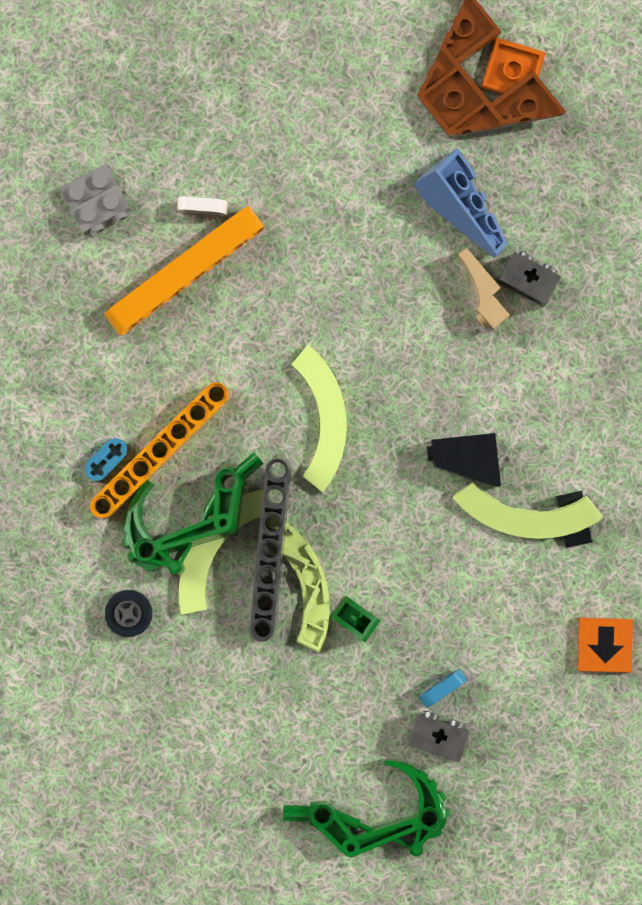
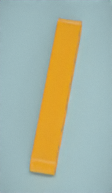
M250 206L243 208L104 313V316L119 336L124 335L129 331L128 328L131 330L191 285L192 281L198 280L254 238L255 234L258 235L265 226Z
M219 382L209 384L92 499L90 509L93 515L98 518L113 516L147 480L159 471L229 401V391L225 385ZM215 388H221L224 391V398L219 402H213L210 399V392ZM203 407L205 409L204 418L199 421L193 420L191 417L193 408ZM177 425H183L186 428V435L182 439H175L173 437L172 431ZM163 443L167 447V454L162 458H157L153 452L154 447L157 444ZM139 462H145L148 465V472L142 477L137 476L135 473V466ZM122 480L129 484V491L125 495H119L116 491L117 483ZM101 499H106L110 503V510L106 514H101L97 510V503Z

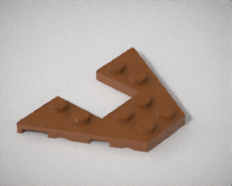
M464 0L457 16H455L453 25L440 47L435 62L431 65L427 78L417 94L420 102L449 138L565 115V109L534 71L491 103L461 65L501 35L499 27L477 0Z

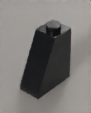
M495 433L433 439L430 441L431 446H426L428 462L433 461V467L492 487L501 486Z

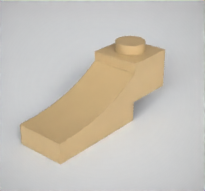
M465 248L458 254L457 259L468 273L476 292L478 308L475 310L477 313L475 319L482 328H489L493 331L510 316L493 296L501 287L472 253Z

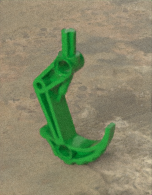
M253 452L235 468L230 466L228 469L219 471L215 477V490L203 510L205 514L201 521L157 540L150 535L143 521L142 509L144 500L149 491L154 487L153 483L147 480L132 498L124 518L126 523L123 524L122 532L126 533V536L122 539L124 549L130 550L127 555L128 560L144 568V571L156 572L162 568H169V571L175 575L183 574L185 570L183 562L192 547L236 533L239 524L243 490L246 485L244 480L264 464L262 460ZM234 477V485L229 489H225L224 483L226 479ZM152 545L153 554L145 558L144 551L146 547ZM184 550L178 561L170 556V553Z
M385 759V766L400 769L414 782L418 793L416 814L370 827L360 823V819L338 811L330 803L322 800L310 802V806L284 805L283 821L310 822V826H314L323 833L345 856L350 858L390 841L408 848L411 855L417 857L423 853L422 845L429 838H436L443 834L442 829L446 824L447 817L450 816V809L443 805V802L447 799L444 792L436 788L438 783L434 779H429L426 772L421 769L418 770L413 765L402 761ZM319 808H326L330 815L326 820L321 821L315 817V811ZM433 811L436 813V819L432 823H425L421 819L423 813ZM349 827L354 828L356 830L358 828L363 830L359 832H353ZM415 832L414 840L411 844L398 839Z

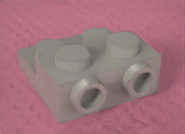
M107 164L60 187L84 235L90 234V236H94L105 229L104 225L112 221L116 224L125 220L128 217L127 213L131 211Z

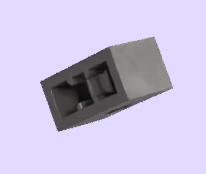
M514 251L497 283L545 307L561 278L560 275L556 274L558 270L545 263L541 266L533 262L534 257L528 253L520 251L518 254ZM530 271L535 273L534 279L537 281L533 280L531 283H528L526 281L527 276L524 274H529Z
M426 710L424 714L417 713L408 740V746L460 763L469 735V730L464 728L465 723L450 719L449 723L439 720L440 715ZM441 728L446 738H440L438 742L432 733L433 731L438 732Z

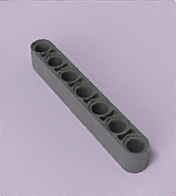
M276 457L269 461L264 475L250 634L259 642L269 640L277 627L292 471L290 462L283 457ZM279 462L284 465L285 474L282 477L273 474L272 465ZM272 489H277L282 493L283 499L280 503H274L270 500L269 493ZM269 516H276L279 519L280 527L273 530L268 527L267 518ZM271 542L277 546L278 552L276 555L270 556L266 554L264 550L266 543ZM262 570H272L275 574V580L272 582L265 581L262 578ZM264 595L269 596L273 603L272 607H262L259 603V598ZM257 623H267L270 627V632L268 634L258 632Z

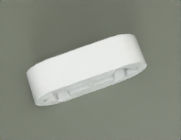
M183 196L178 197L177 211L189 214L226 216L228 202L221 199Z

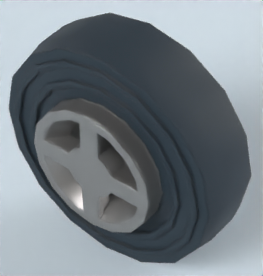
M123 590L115 593L108 600L105 607V620L108 627L115 634L122 637H134L142 634L149 627L152 620V606L142 593L135 590Z

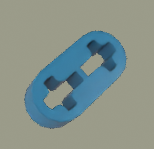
M117 438L107 441L86 464V475L94 481L105 480L127 457L129 451L127 444ZM112 444L116 446L121 444L123 447L120 451L123 454L120 457L114 455L109 460L107 456L112 452L110 446ZM105 460L107 463L102 468L104 474L102 476L99 474L93 476L92 472L94 469L91 466L94 463L99 465Z
M457 669L423 692L418 698L425 708H428L464 684L467 678L461 669Z

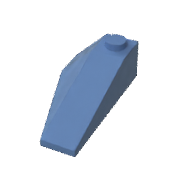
M456 148L427 170L413 185L431 208L495 258L508 243L495 216L491 213L487 214L484 204L487 198L484 192H477L472 182V179L476 178L473 169L458 148Z

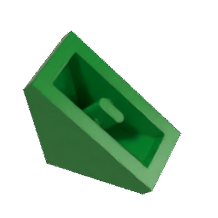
M347 596L344 597L331 616L333 620L363 642L367 641L380 622L379 618Z

